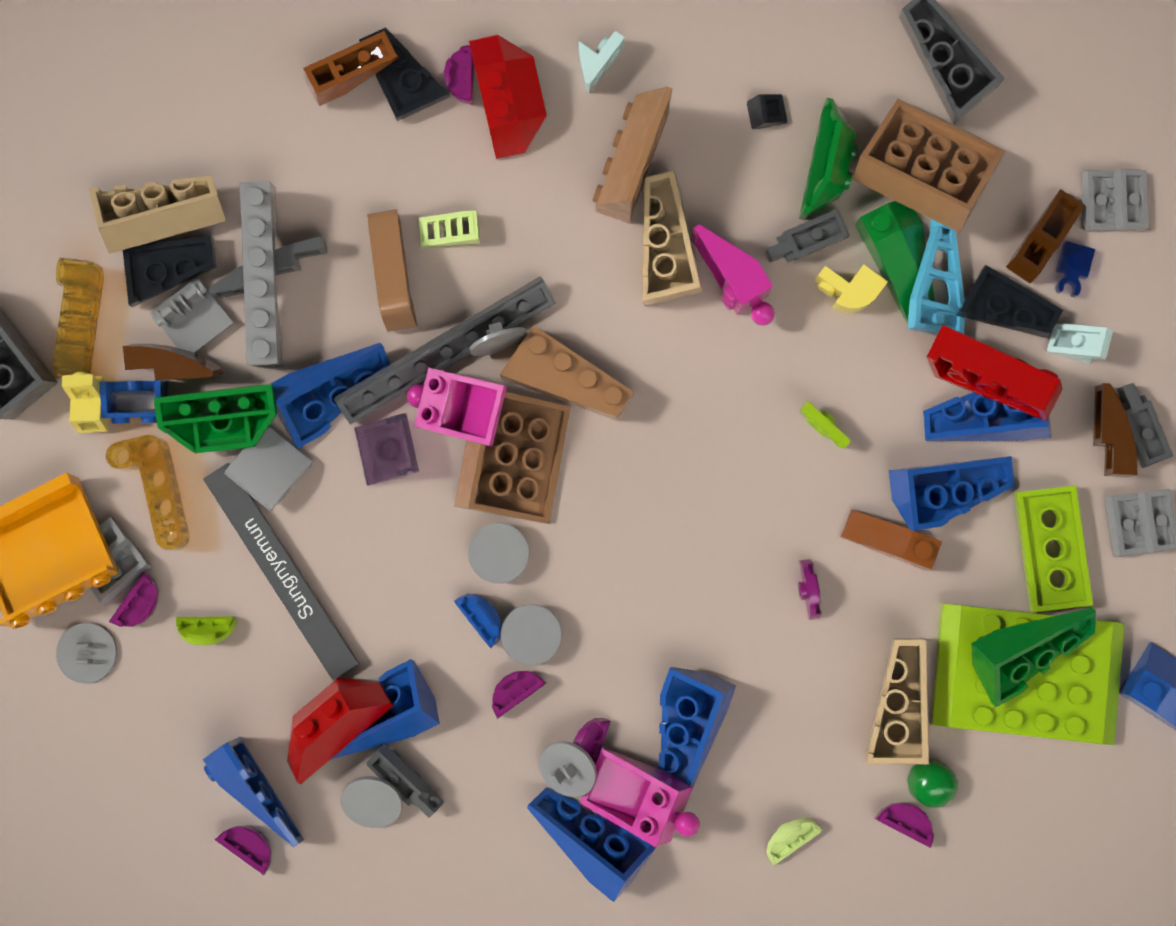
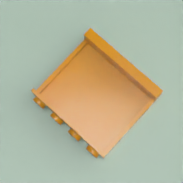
M66 472L0 506V610L3 618L0 619L1 626L12 629L22 628L30 623L29 619L55 611L57 609L56 605L64 601L79 599L84 595L83 591L91 587L104 586L111 581V577L119 573L78 477Z

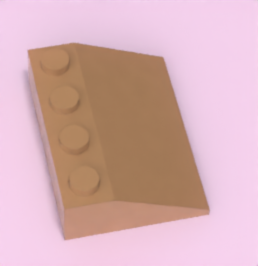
M666 86L636 94L634 102L627 103L622 118L627 120L624 130L618 129L613 142V147L617 148L613 158H607L602 173L607 175L604 185L598 184L593 197V202L597 203L596 212L630 223L644 185V179L648 174L669 115L673 88Z
M897 99L861 154L852 180L960 233L1004 155L1005 150Z
M506 392L493 446L466 440L454 507L550 524L571 407Z

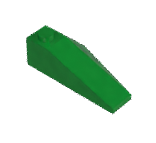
M893 201L861 216L855 226L882 277L888 281L886 285L908 324L910 297L926 244L922 222L917 212L897 201ZM931 282L928 297L930 301L935 302L933 285Z
M1091 607L997 629L972 642V665L991 703L998 707L1020 695L1029 688L1026 683L1038 672L1044 675L1051 669L1049 665L1060 654L1063 656L1069 655L1095 633L1096 610Z

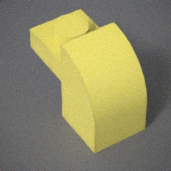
M864 264L850 283L827 266H824L814 280L819 284L817 287L824 294L830 297L835 295L838 298L831 308L843 313H855L865 309L876 299L888 283V281Z
M76 372L73 375L62 376V388L71 399L69 422L77 433L108 432L109 418H101L100 382H105L103 376H94L86 372Z

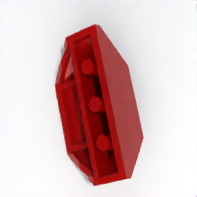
M499 35L469 41L495 157L499 159L525 153L547 117L534 56Z
M337 678L292 716L287 763L297 783L302 784L394 706L380 683Z

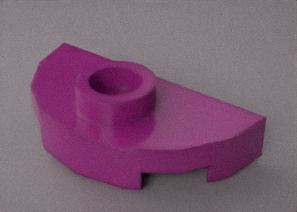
M470 45L460 47V50L453 53L447 59L444 68L446 87L454 98L462 103L473 105L474 62Z
M810 559L800 560L802 582H798L800 599L806 600L809 620L819 619L822 615L819 606L821 595L817 574H814L813 571L814 564Z
M143 572L109 620L110 623L119 627H134L144 623L154 614L158 605L159 591L155 580L147 572Z
M515 671L504 676L496 685L492 696V709L496 718H500L547 684V682L539 675L530 671Z
M594 718L586 722L578 731L573 741L574 744L583 748L590 755L594 764L598 760L611 722L605 718Z
M905 802L892 803L881 809L874 818L929 848L932 847L934 839L932 824L927 814L917 806Z
M235 826L223 831L215 839V841L262 875L267 873L271 864V848L268 840L260 831L250 826Z

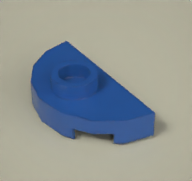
M467 593L454 601L457 607L490 649L494 647L501 639L502 628L501 620L495 607L477 594Z

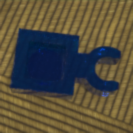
M1069 241L1063 243L1056 272L1063 273L1064 277L1057 282L1055 287L1056 293H1061L1064 285L1069 284L1072 287L1071 297L1075 298L1079 295L1081 283L1078 279L1085 280L1088 278L1095 253L1094 248Z

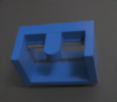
M169 380L100 382L101 418H111V424L130 423V417H141V423H157L153 398L167 396Z

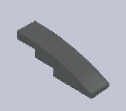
M322 236L276 249V275L301 271L299 259L327 254L326 241ZM243 265L208 288L209 294L216 299L244 294Z

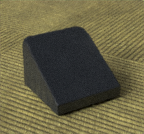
M759 94L747 101L752 129L788 123L782 94Z

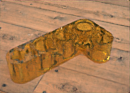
M60 257L57 262L56 280L64 289L53 359V375L55 378L73 375L76 372L90 374L104 279L102 267L93 261Z
M143 435L111 444L106 451V461L111 467L123 471L135 469L140 471L157 545L162 549L173 551L185 548L189 542V531L168 443L164 439L153 435ZM156 442L158 451L155 456L149 457L147 447L150 443ZM126 449L129 453V458L124 464H120L118 454L121 450ZM158 471H162L165 475V480L160 486H156L153 482L154 475ZM168 499L172 509L168 515L164 516L161 514L160 505ZM174 520H175V523H169V525H163V522H164V521L170 522V521H174ZM172 532H177L178 537L174 538L173 542L167 540V536L172 535Z

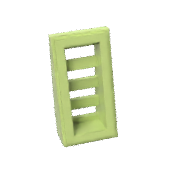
M477 210L419 218L421 248L480 243ZM465 221L469 223V234H464L463 222ZM457 222V236H452L451 223ZM441 223H445L446 237L443 238L440 237ZM429 224H434L435 239L429 240Z

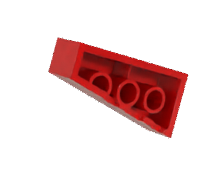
M942 325L926 356L935 378L1044 421L1048 420L1063 390L1061 380L1054 372L1047 369H1037L1021 359L1009 356L945 325Z

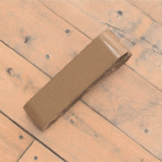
M394 209L367 214L378 304L387 332L417 327L416 313L410 295L398 210Z

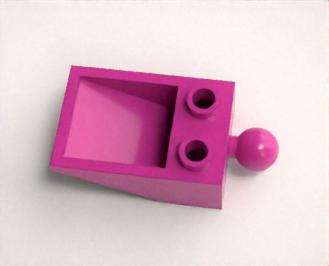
M702 225L695 226L691 241L724 293L721 295V299L729 311L734 309L738 315L752 307L751 318L754 323L760 326L770 324L775 317V311L771 304L762 302V300L768 297L773 285L758 260Z
M428 367L424 385H414L407 393L409 404L418 408L414 427L493 446L507 386Z
M602 748L595 764L597 771L595 785L587 794L582 796L580 801L582 805L654 847L671 842L675 830L684 837L694 836L699 831V818L692 812H683L693 786L665 771L607 748Z

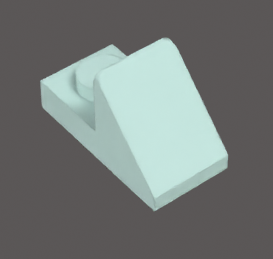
M617 31L610 38L604 37L597 47L596 51L598 54L578 41L584 87L589 93L624 48L625 37Z
M1056 323L1051 333L1047 352L1083 363H1091L1092 359L1106 360L1113 331L1106 327Z

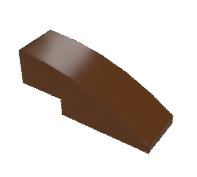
M1060 189L1006 265V268L1031 284L1042 272L1052 254L1059 248L1085 205Z
M130 344L123 346L125 370L154 368L155 380L203 378L223 374V368L195 353L176 347L159 344Z
M1110 383L1095 386L1093 446L1105 447L1104 476H1137V453L1134 436L1122 403Z

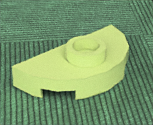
M800 818L782 824L768 842L766 850L768 859L773 866L821 833L823 831L822 828L810 818Z

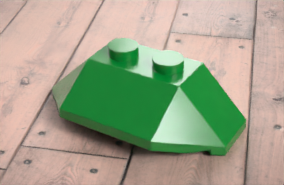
M827 97L822 108L799 215L801 220L809 218L839 199L843 191L850 188L853 173L848 172L850 161L855 162L859 144L854 143L856 133L832 98Z
M273 384L153 398L158 429L170 435L195 454L255 447L277 415Z

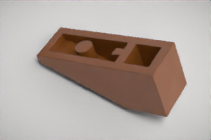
M385 31L308 65L303 70L306 81L318 105L321 106L347 94L397 60L398 57Z
M855 510L850 511L841 535L843 539L922 570H932L942 541L925 534L911 531L909 528Z

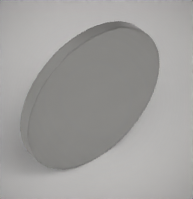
M501 322L489 325V330H486L487 336L475 341L469 350L473 356L496 354L520 344L528 333L522 327L503 330Z
M493 523L484 526L473 536L469 545L468 557L472 569L480 578L491 583H506L514 580L524 571L529 559V548L525 537L515 527L504 523Z
M534 604L523 605L511 611L505 618L501 628V642L506 653L516 662L524 665H538L549 660L558 650L561 642V627L555 615L545 607Z
M94 623L77 624L69 628L61 636L56 649L57 663L63 674L69 679L78 683H93L106 677L113 669L117 659V645L112 634L104 627Z
M557 741L548 745L540 756L539 768L545 782L559 794L567 797H580L587 794L595 785L597 779L596 766L590 755L580 746L567 741Z
M365 776L356 778L346 785L341 796V805L345 814L355 823L369 828H381L392 824L399 817L402 809V798L398 790L388 781L378 777Z

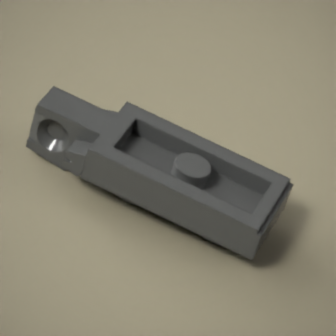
M838 209L784 231L782 235L776 238L778 244L767 248L765 254L769 263L785 257L787 262L796 261L845 240L850 235Z
M1134 383L1117 388L1132 429L1136 453L1141 467L1145 468L1173 457L1151 400L1148 401L1145 395L1139 396Z
M385 743L367 761V766L379 778L388 781L398 790L402 800L408 806L411 803L416 805L428 818L444 803L438 793L432 790L421 779L420 775L413 771Z

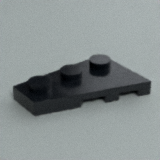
M386 27L359 39L361 42L385 31L398 57L397 60L375 74L397 121L451 97L450 93L432 77L425 67L419 64Z
M211 235L142 244L122 250L128 304L130 307L143 303L217 267L214 238Z
M985 265L977 276L956 316L1047 338L1052 333L1063 310Z

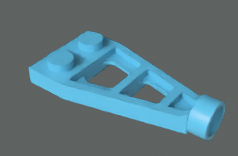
M930 219V235L910 297L907 329L938 335L942 325H945L964 334L965 318L956 316L965 300L956 231ZM937 250L947 254V272L934 269L933 267ZM933 279L945 281L949 296L947 304L929 300L928 292Z

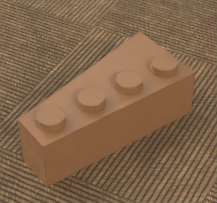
M535 325L532 326L500 373L502 380L521 385L527 389L543 393L616 421L634 395L632 390Z

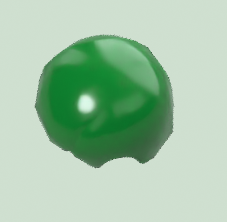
M929 759V764L914 765L907 778L910 794L918 802L930 808L944 807L954 799L958 790V780L955 773L936 759Z

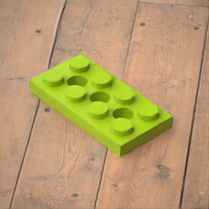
M1077 486L1015 492L1014 501L1030 613L1093 606ZM1046 510H1050L1056 515V523L1051 528L1046 527L1042 523V514ZM1051 540L1058 542L1061 548L1059 555L1055 558L1050 557L1046 552V545ZM1055 570L1061 571L1065 577L1064 584L1059 588L1054 587L1050 582V576Z

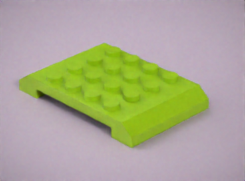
M941 604L930 724L950 728L1115 745L1125 623L1096 620L1095 633L1069 655L1063 656L1060 654L1049 665L1051 669L1044 675L1038 672L1026 683L1029 688L1020 695L995 707L991 703L972 665L971 643L997 629L1053 617L1054 615Z

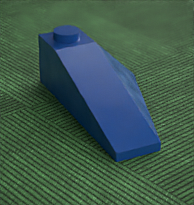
M381 343L291 372L270 383L274 387L277 415L297 448L322 436L332 427L330 423L342 412L336 404L334 397L390 365Z
M973 392L960 398L955 397L923 411L926 441H1025L1052 438L1050 416L1047 421H1044Z
M1012 456L889 470L892 501L911 531L941 527L947 524L950 519L967 513L971 510L970 508L983 501H988L1015 486Z
M1150 642L1119 690V694L1176 731V658Z
M410 659L386 671L378 678L394 706L332 759L382 746L384 743L389 744L414 737L440 724L435 697L414 660Z
M677 667L669 668L660 694V706H662V722L659 724V733L662 734L661 753H659L660 770L694 787L726 716L736 685L710 673Z
M241 737L223 744L203 759L206 764L204 766L205 773L212 782L216 781L222 789L291 846L295 847L304 840Z
M545 788L527 806L531 814L588 882L613 902L631 884L657 848L598 813L595 814L582 808L578 801L549 788Z

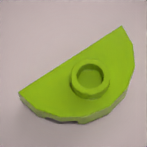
M809 401L800 409V413L806 416L805 420L824 438L828 436L835 443V446L845 449L851 442L834 425L836 420L825 410L820 412Z
M236 616L176 617L177 632L182 640L199 646L216 644L226 639L233 633L237 625Z

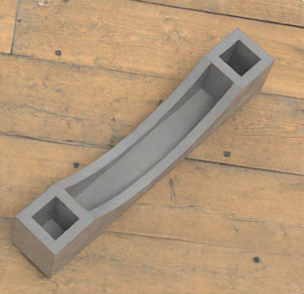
M271 182L240 183L247 365H283L282 335L278 313L275 270L276 187Z

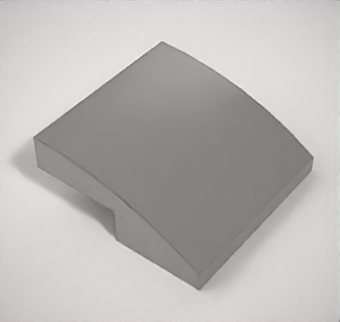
M1118 169L1116 171L1086 170L1081 172L1082 204L1085 205L1083 208V231H1137L1149 229L1147 170Z
M268 427L257 445L244 448L225 470L224 474L271 511L311 467L312 461L272 428Z
M1170 489L1105 497L1114 557L1176 549V522Z
M112 517L103 522L100 528L119 573L111 577V581L108 584L97 588H90L98 601L104 605L139 578L143 572L152 567L143 553Z

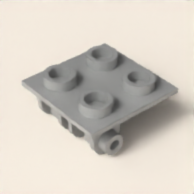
M196 277L150 312L155 323L163 328L177 348L196 353L234 324L217 300L209 294V290L199 277Z

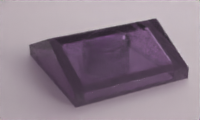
M407 413L354 428L367 486L401 479L419 472Z

